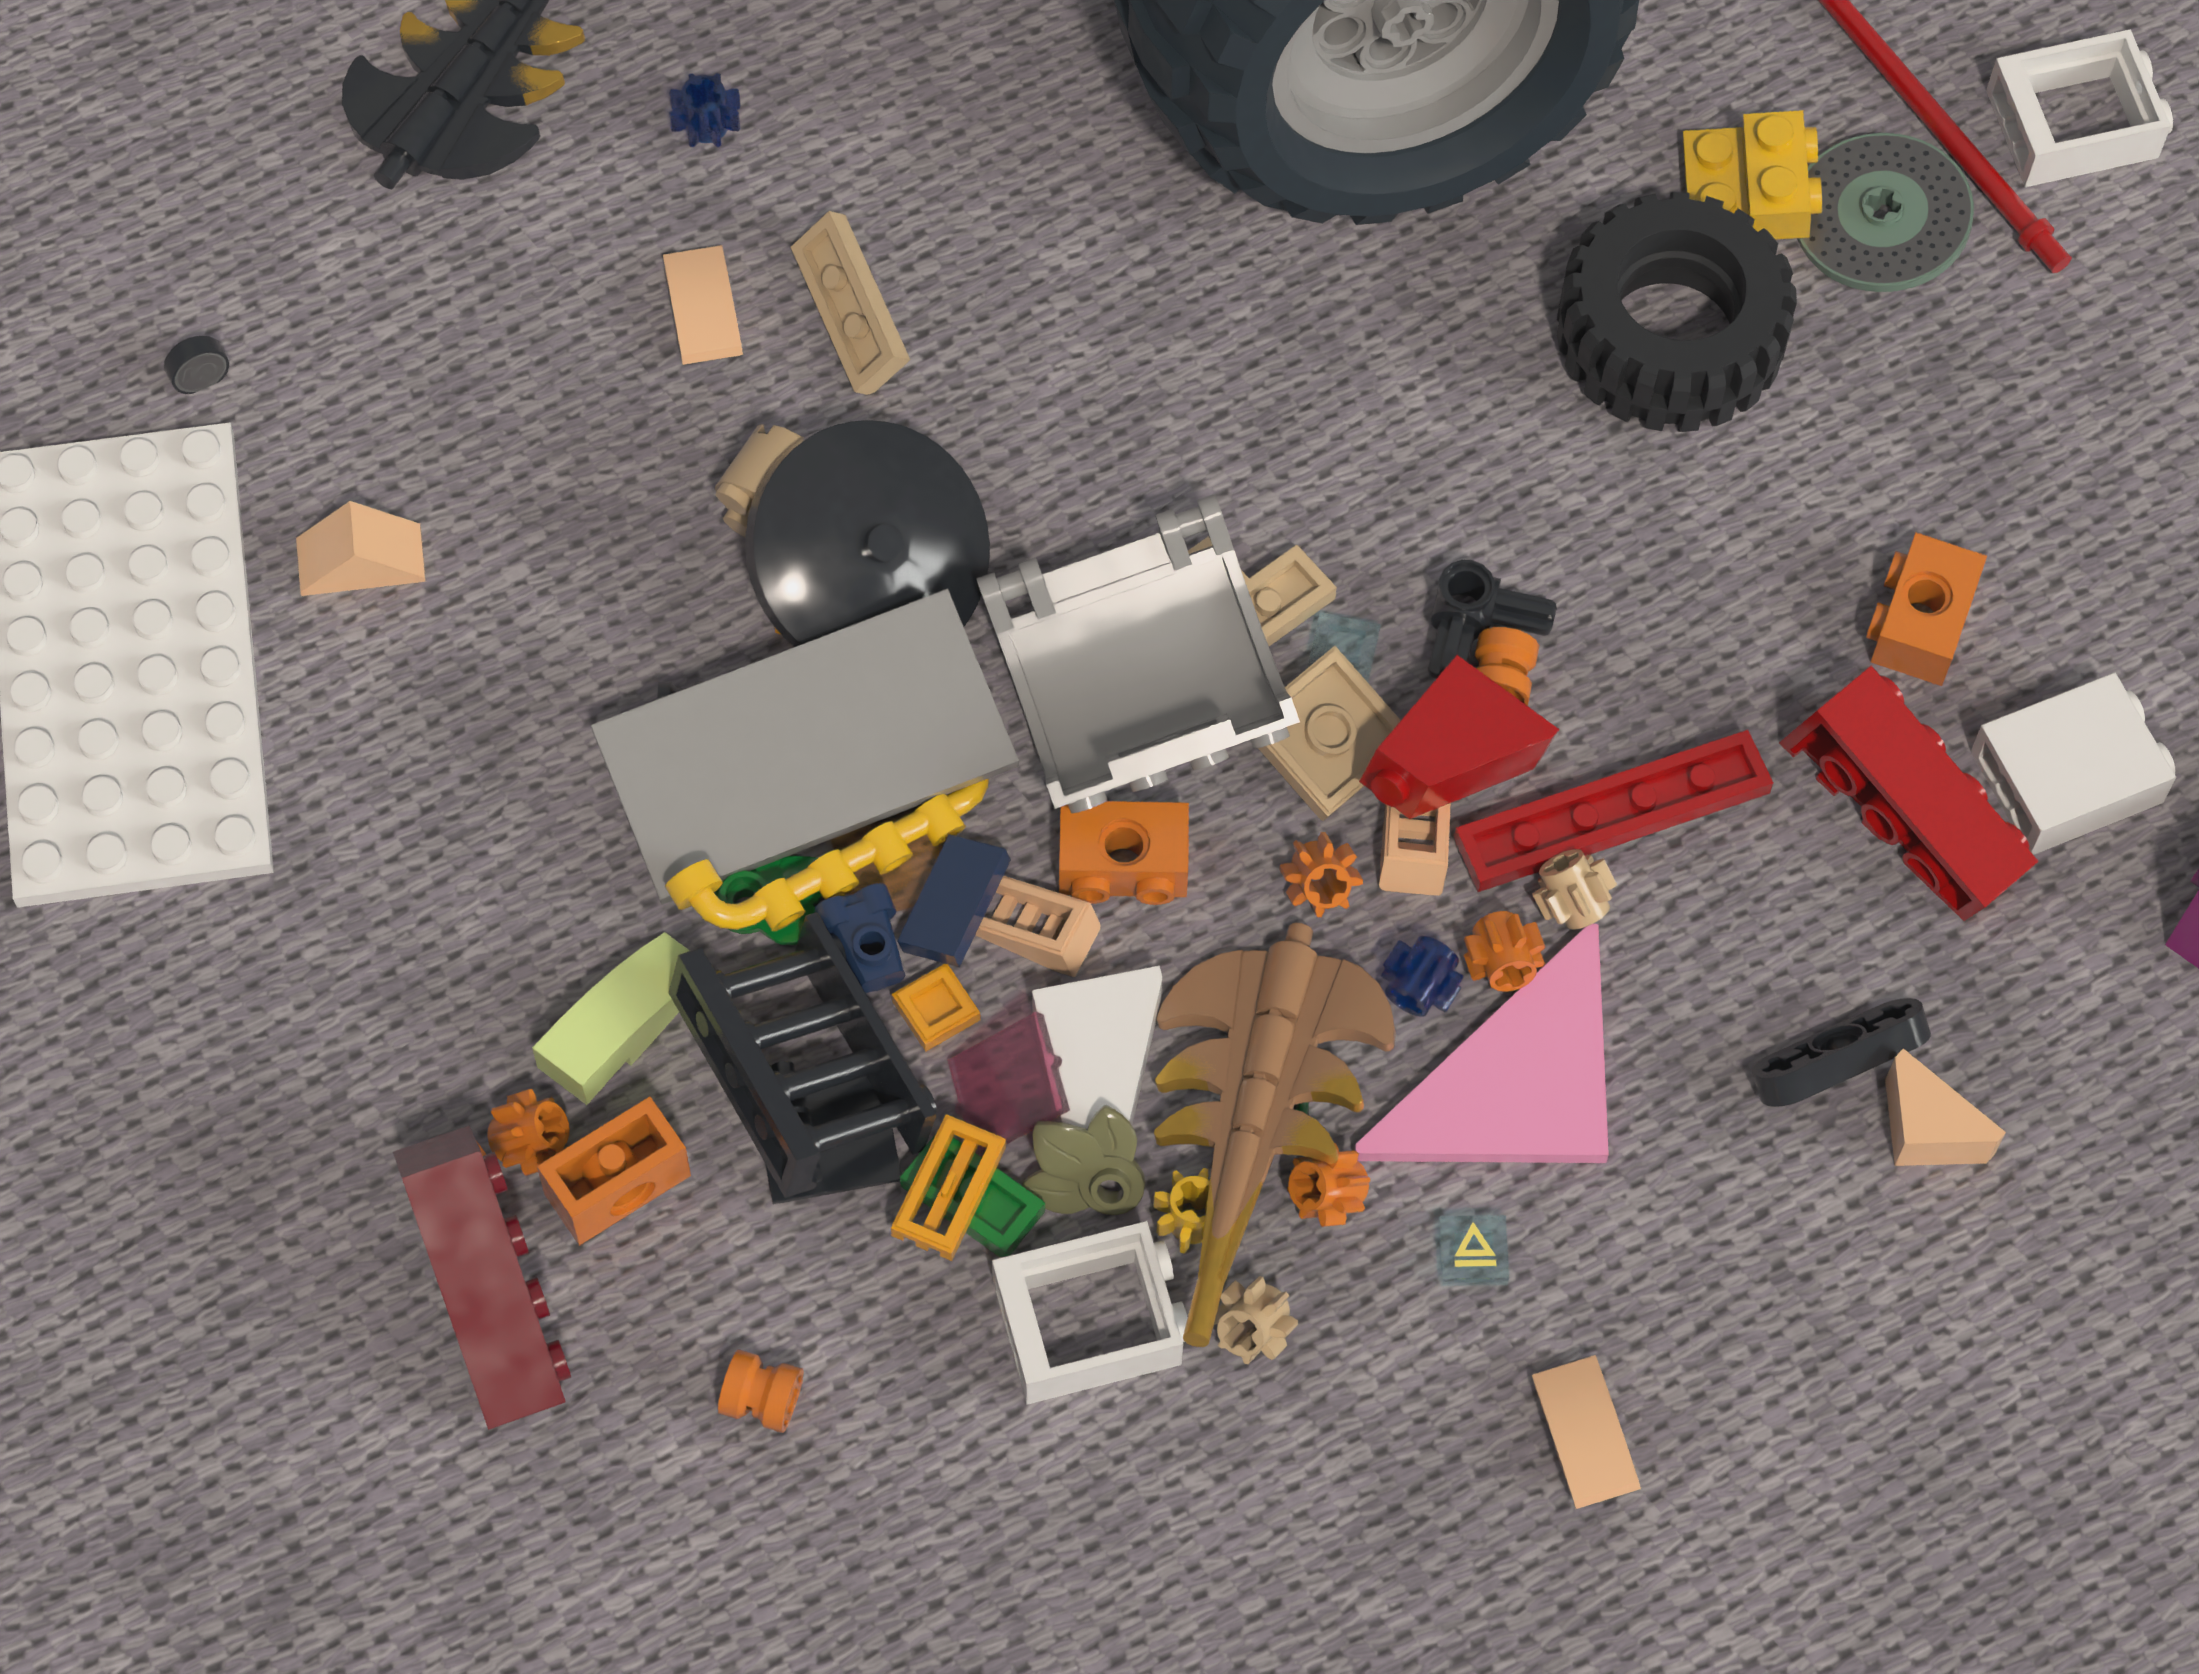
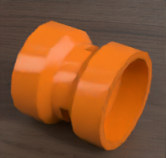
M1507 627L1485 629L1478 636L1475 657L1479 662V667L1476 669L1528 706L1532 683L1527 675L1536 666L1540 645L1531 635L1517 629Z
M738 1349L732 1357L723 1381L718 1401V1413L740 1419L752 1411V1417L758 1418L764 1428L784 1433L790 1423L800 1395L804 1375L803 1368L782 1363L776 1367L768 1365L766 1369H763V1363L759 1355Z

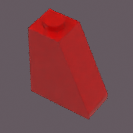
M1456 655L1376 749L1359 782L1371 790L1379 801L1387 806L1394 807L1407 818L1412 819L1533 770L1541 761L1558 733L1559 728L1463 658Z

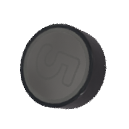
M194 336L181 341L171 349L164 361V370L175 390L183 394H194L220 382L229 369L228 357L220 343L210 336Z

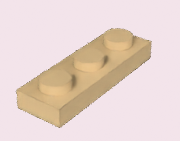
M828 211L791 246V249L854 392L868 395L876 392L906 365L910 358L846 215Z

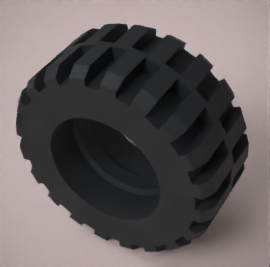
M1670 192L1669 199L1658 200L1656 194L1635 198L1634 207L1628 208L1625 203L1619 204L1605 212L1603 223L1600 221L1591 223L1582 233L1579 246L1572 249L1567 262L1556 319L1559 322L1556 335L1559 351L1567 355L1565 367L1572 379L1576 382L1583 379L1586 380L1584 394L1596 405L1600 406L1604 401L1613 405L1611 415L1628 423L1631 416L1646 420L1645 428L1663 431L1664 424H1678L1679 432L1699 431L1701 421L1709 419L1711 426H1718L1732 420L1735 407L1740 412H1745L1755 405L1760 399L1761 392L1770 389L1778 375L1793 326V316L1797 305L1796 287L1791 283L1792 268L1785 255H1776L1779 243L1765 228L1759 232L1753 228L1755 219L1737 208L1735 213H1732L1722 208L1724 201L1706 196L1705 202L1689 199L1690 193ZM1649 285H1683L1693 288L1713 300L1724 312L1730 325L1714 335L1701 339H1670L1642 327L1627 312L1621 300L1635 290Z

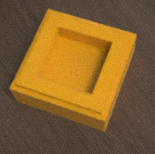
M948 964L939 966L891 994L893 1004L925 1052L981 1020L980 1011Z

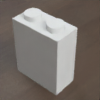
M2116 672L1981 725L1971 749L1973 757L2010 823L2015 825L2025 835L2029 843V850L2033 855L2164 803L2176 779L2175 765L2169 750L2164 744L2156 743L2145 724V714L2141 702L2132 691L2125 690Z

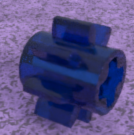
M691 73L689 74V80L685 82L681 90H670V102L673 109L669 112L672 132L685 130L690 147H695L698 142L713 143L715 146L720 147L721 138L728 130H740V117L737 111L741 108L739 90L729 89L725 91L724 85L721 82V74L695 76Z
M1419 936L1412 948L1403 941L1398 940L1382 964L1385 969L1381 977L1389 981L1385 989L1387 997L1397 1007L1415 1016H1426L1433 1005L1439 1010L1447 1012L1462 988L1459 984L1464 976L1455 971L1459 964V958L1447 945L1432 937Z

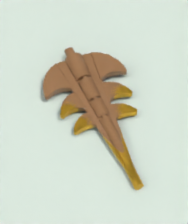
M1303 923L1290 924L1285 941L1274 943L1269 948V952L1258 950L1231 951L1216 955L1194 966L1172 987L1157 1015V1023L1162 1030L1187 1026H1203L1216 1028L1228 1033V1038L1209 1039L1187 1047L1172 1058L1155 1078L1157 1089L1162 1093L1175 1090L1197 1089L1220 1095V1101L1201 1102L1182 1108L1169 1116L1154 1130L1155 1140L1159 1146L1195 1144L1214 1148L1198 1279L1183 1334V1340L1191 1346L1205 1347L1209 1344L1223 1286L1274 1155H1300L1318 1159L1328 1164L1336 1163L1338 1160L1337 1148L1328 1131L1315 1118L1302 1111L1294 1110V1105L1305 1102H1327L1346 1107L1353 1112H1361L1364 1109V1102L1357 1079L1349 1067L1331 1052L1317 1048L1318 1044L1336 1040L1358 1041L1373 1045L1385 1052L1391 1051L1395 1046L1396 1032L1392 1009L1380 984L1362 967L1345 959L1339 960L1332 957L1317 956V953L1310 948L1313 930Z

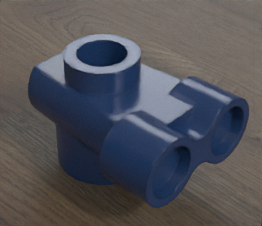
M877 883L866 886L850 896L828 898L814 908V913H818L829 933L835 934L842 942L847 963L865 994L900 983L905 978V971L890 921L897 911L885 884ZM869 950L879 951L880 953L876 955H868L864 952Z

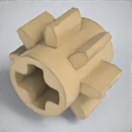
M1573 849L1552 857L1542 865L1539 870L1541 878L1538 880L1541 888L1532 893L1545 920L1555 917L1558 924L1565 922L1569 929H1581L1597 922L1608 913L1610 909L1608 901L1612 899L1608 890L1617 886V883L1604 858L1594 861L1592 855L1585 856L1581 850Z
M1261 1276L1252 1282L1246 1290L1242 1284L1235 1280L1221 1294L1223 1303L1218 1307L1214 1324H1218L1217 1333L1220 1340L1218 1346L1221 1349L1226 1348L1232 1354L1242 1357L1244 1364H1249L1260 1351L1269 1359H1275L1287 1346L1285 1337L1298 1325V1320L1289 1316L1290 1308L1287 1301L1289 1294L1266 1284L1264 1277Z

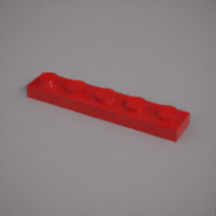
M1745 730L1456 827L1454 840L1477 892H1481L1537 873L1545 862L1562 852L1579 849L1585 856L1768 795L1771 793L1774 782L1749 730Z

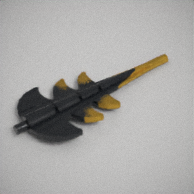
M445 0L450 16L461 27L459 32L442 31L430 27L417 19L412 12L405 13L402 16L400 27L401 43L406 58L412 68L419 74L416 77L394 76L379 70L370 64L365 56L360 55L354 59L348 68L342 83V106L354 136L363 145L383 154L385 158L374 173L375 180L381 186L393 189L405 173L418 176L424 171L447 179L465 180L490 175L514 163L540 139L539 128L533 124H518L495 117L486 111L488 104L503 107L526 106L542 100L565 85V80L560 71L533 68L520 62L516 57L519 52L529 55L550 56L568 51L585 41L583 29L579 26L566 25L542 17L541 14L549 0Z

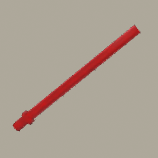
M1818 0L2019 233L2018 243L2026 252L2033 250L2052 273L2055 274L2063 270L2070 263L2072 257L2052 235L2054 227L2046 218L2038 219L1851 1Z

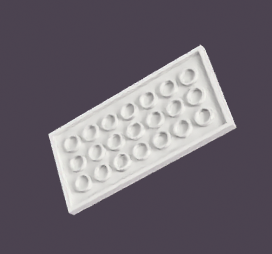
M231 423L0 452V711L12 894L17 908L274 873L235 442Z

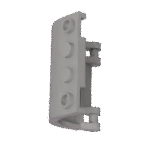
M1215 494L1198 499V507L1175 514L1174 510L1170 509L1156 514L1155 517L1161 532L1042 574L1035 557L1018 563L1020 570L997 578L995 572L976 578L1022 704L1055 809L1068 804L1070 812L1077 813L1096 807L1107 801L1104 791L1129 783L1132 792L1147 789L1168 780L1166 769L1189 761L1192 770L1212 766L1229 758L1226 748L1251 740L1254 749L1274 744L1290 736L1287 726L1300 722L1292 698L1285 689L1263 633ZM1207 530L1212 546L1189 554L1184 538ZM1029 593L1034 609L1011 617L1006 601Z

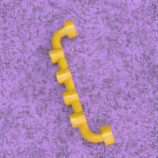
M989 778L947 795L942 794L933 797L918 807L913 813L894 823L890 821L876 827L861 840L842 850L836 849L824 854L812 862L806 869L787 879L780 878L767 884L743 902L730 904L720 900L714 892L721 887L723 881L708 859L696 862L677 873L666 883L665 888L679 910L692 906L705 921L719 928L738 930L755 925L765 919L772 931H778L790 925L805 913L800 900L820 891L825 900L835 896H845L859 884L854 872L871 863L875 865L881 875L898 868L913 855L907 844L924 835H927L934 847L944 844L949 834L957 836L966 827L960 816L968 813L982 801L988 789Z

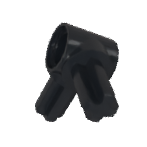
M1459 560L1451 563L1443 570L1439 578L1437 595L1430 618L1431 625L1437 630L1428 665L1429 676L1437 679L1456 655L1468 662L1473 640L1477 639L1483 630L1489 629L1491 624L1542 636L1549 635L1556 615V603L1550 599L1500 588L1501 578L1493 577L1491 571L1483 564L1474 560ZM1466 594L1473 597L1477 602L1470 604L1461 603L1452 596Z

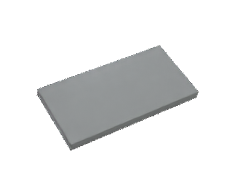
M948 589L591 725L594 737L661 905L673 901L665 888L666 883L677 873L696 862L705 859L710 860L719 877L724 881L734 873L751 871L924 804L935 796L947 795L1019 766L1017 754Z

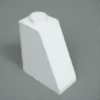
M1160 966L1032 990V1016L1056 1122L1088 1129L1089 1123L1096 1112L1104 1105H1108L1122 1114L1133 1125L1161 1003L1162 973Z

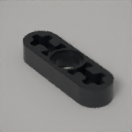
M1912 998L1897 999L1883 1003L1762 1058L1752 1068V1074L1761 1102L1772 1107L1800 1102L1894 1059L1903 1048L1909 1052L1922 1046L1931 1037L1923 1004L1921 1001Z

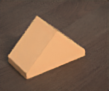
M349 501L296 538L301 596L426 582L420 523Z
M1903 1048L1894 1058L1885 1079L1894 1165L1987 1163L1995 1155L2006 1132Z

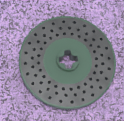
M1866 134L1844 140L1830 147L1818 156V163H1811L1808 166V178H1821L1822 213L1811 214L1810 238H1797L1809 260L1822 273L1843 285L1873 292H1893L1919 286L1934 279L1948 269L1960 256L1969 240L1974 216V202L1969 183L1959 166L1942 150L1930 143L1902 134ZM1882 204L1892 207V212H1888L1884 219L1874 217V211H1878Z

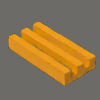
M946 1114L891 1226V1236L902 1241L905 1238L913 1240L916 1247L926 1251L932 1248L940 1252V1257L952 1261L1006 1149V1139ZM954 1135L964 1138L961 1148L923 1226L913 1223ZM978 1145H981L987 1149L945 1236L937 1233Z

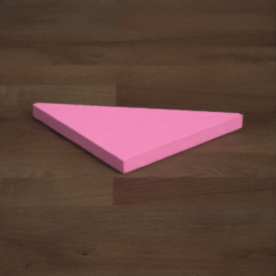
M1591 924L1579 932L1536 973L1535 978L1528 985L1520 988L1355 1145V1151L1359 1153L1357 1161L1606 1163L1609 1151L1598 924Z

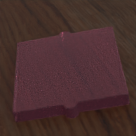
M1034 1012L948 1059L959 1101L955 1106L956 1113L963 1116L964 1122L1005 1138L1006 1145L1033 1131L1035 1123L1038 1121H1052L1070 1111L1059 1072L1062 1058L1054 1054L1044 1014ZM978 1145L975 1153L983 1157L987 1148Z

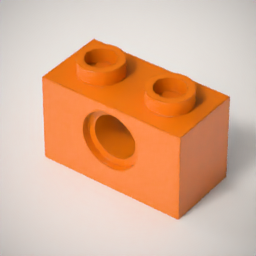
M1915 532L1908 555L1895 551L1884 587L1895 590L1891 604L1888 606L1878 602L1866 638L1877 641L1871 663L1942 686L1952 662L1987 555ZM1921 603L1927 605L1934 612H1920L1911 604Z
M1106 801L1096 807L1077 813H1071L1068 804L1060 807L1059 893L1072 895L1073 898L1091 904L1105 902L1110 896H1133L1138 901L1149 905L1167 904L1173 901L1174 897H1187L1189 803ZM1118 849H1128L1135 852L1139 857L1130 862H1118L1112 859L1109 854Z
M651 1096L537 1166L544 1195L579 1246L691 1176L686 1147Z

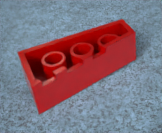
M1872 665L1779 742L1793 758L1801 751H1804L1822 769V772L1817 775L1816 780L1833 796L1839 792L1851 796L1861 806L1862 824L1873 835L1889 845H1895L1899 842L1907 850L1902 857L1903 863L1963 921L1987 907L2039 862L2030 852L2028 840L2021 830L2001 818L1989 804L1987 793L1980 782L1970 774L1963 773L1946 753V746L1939 734L1930 726L1919 722L1904 704V697L1898 686L1886 676L1879 675Z

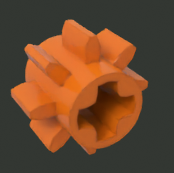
M1326 832L1320 833L1318 841H1310L1305 844L1297 840L1294 841L1293 845L1296 852L1292 857L1291 863H1284L1279 867L1284 879L1293 883L1286 891L1291 903L1294 906H1298L1308 899L1317 917H1322L1325 909L1334 908L1339 905L1345 909L1350 907L1347 897L1350 894L1351 887L1363 884V878L1358 870L1350 866L1357 858L1351 846L1346 843L1334 850Z
M1509 911L1493 912L1482 917L1474 925L1473 935L1465 936L1464 938L1468 952L1464 954V958L1472 980H1480L1487 976L1490 987L1497 991L1509 992L1525 987L1535 978L1536 968L1543 967L1545 964L1541 951L1546 947L1537 923L1532 922L1522 926L1519 915Z
M528 1089L507 1096V1104L492 1108L491 1110L494 1119L488 1127V1143L491 1151L495 1152L497 1159L503 1162L502 1165L505 1168L520 1164L524 1175H531L538 1172L537 1166L564 1150L563 1146L567 1143L570 1133L569 1122L563 1109L554 1102L552 1097L537 1101L533 1089Z
M1334 1143L1338 1152L1336 1163L1328 1164L1310 1157L1294 1158L1292 1162L1295 1167L1290 1174L1287 1187L1293 1203L1300 1209L1299 1217L1301 1219L1318 1217L1321 1227L1345 1225L1346 1213L1363 1212L1365 1210L1363 1201L1369 1190L1370 1177H1368L1364 1166L1357 1161L1359 1153L1357 1151L1339 1152L1336 1143Z

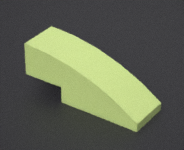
M664 932L624 960L578 1000L532 1047L537 1068L584 1104L588 1105L623 1064L627 1062L632 1066L679 1013L668 992L678 955L690 950Z

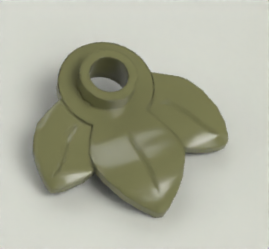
M1104 1105L1096 1112L1089 1123L1088 1129L1063 1122L1038 1121L1035 1123L1033 1130V1146L1041 1169L1028 1176L1022 1182V1186L1045 1202V1209L1055 1213L1073 1214L1090 1207L1097 1212L1107 1215H1119L1129 1212L1139 1204L1145 1190L1144 1173L1139 1164L1134 1160L1138 1138L1133 1126L1122 1114L1108 1105ZM1107 1180H1113L1118 1182L1123 1189L1110 1191L1101 1187L1100 1184Z

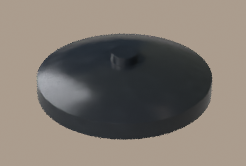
M861 420L837 424L814 432L799 440L775 461L760 483L751 504L746 528V559L751 584L764 613L778 632L794 647H797L946 589L950 593L964 627L973 615L982 596L976 578L988 574L990 540L988 524L979 495L963 468L945 449L927 436L911 428L885 421Z

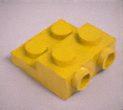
M1803 110L1743 114V127L1683 131L1686 193H1690L1689 199L1705 202L1706 196L1724 201L1722 208L1732 213H1735L1737 208L1755 219L1753 224L1755 230L1759 232L1765 228L1775 240L1810 238L1811 214L1822 213V188L1820 177L1808 178L1807 163H1818V138L1816 127L1804 126Z

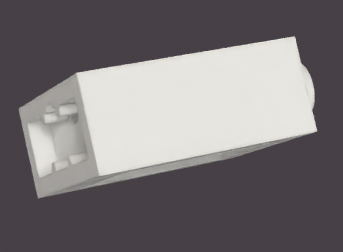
M2131 29L1996 58L1986 92L2024 187L2159 158L2167 135L2173 128L2172 112L2168 102L2164 98L2160 99L2152 82L2153 72L2150 58L2144 50L2139 51ZM2110 77L2130 127L2055 143L2035 93Z
M1147 1221L992 1260L993 1285L1027 1405L1182 1365L1183 1342H1185L1183 1334L1188 1317L1182 1301L1171 1304L1165 1281L1174 1278L1169 1252L1164 1240L1153 1243ZM1135 1263L1157 1341L1050 1368L1028 1289Z

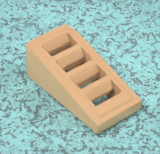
M1451 803L1420 815L1435 817V822L1399 818L1400 814H1402L1394 807L1385 805L1380 861V889L1390 892L1436 896L1442 894L1448 868ZM1398 838L1432 840L1433 845L1398 842Z
M1003 876L996 893L1003 895V898L992 918H983L975 936L1051 970L1075 977L1100 931V922L1091 903ZM1017 903L1023 904L1025 907L1014 927L1007 925ZM1043 913L1049 916L1039 935L1032 933L1039 917Z

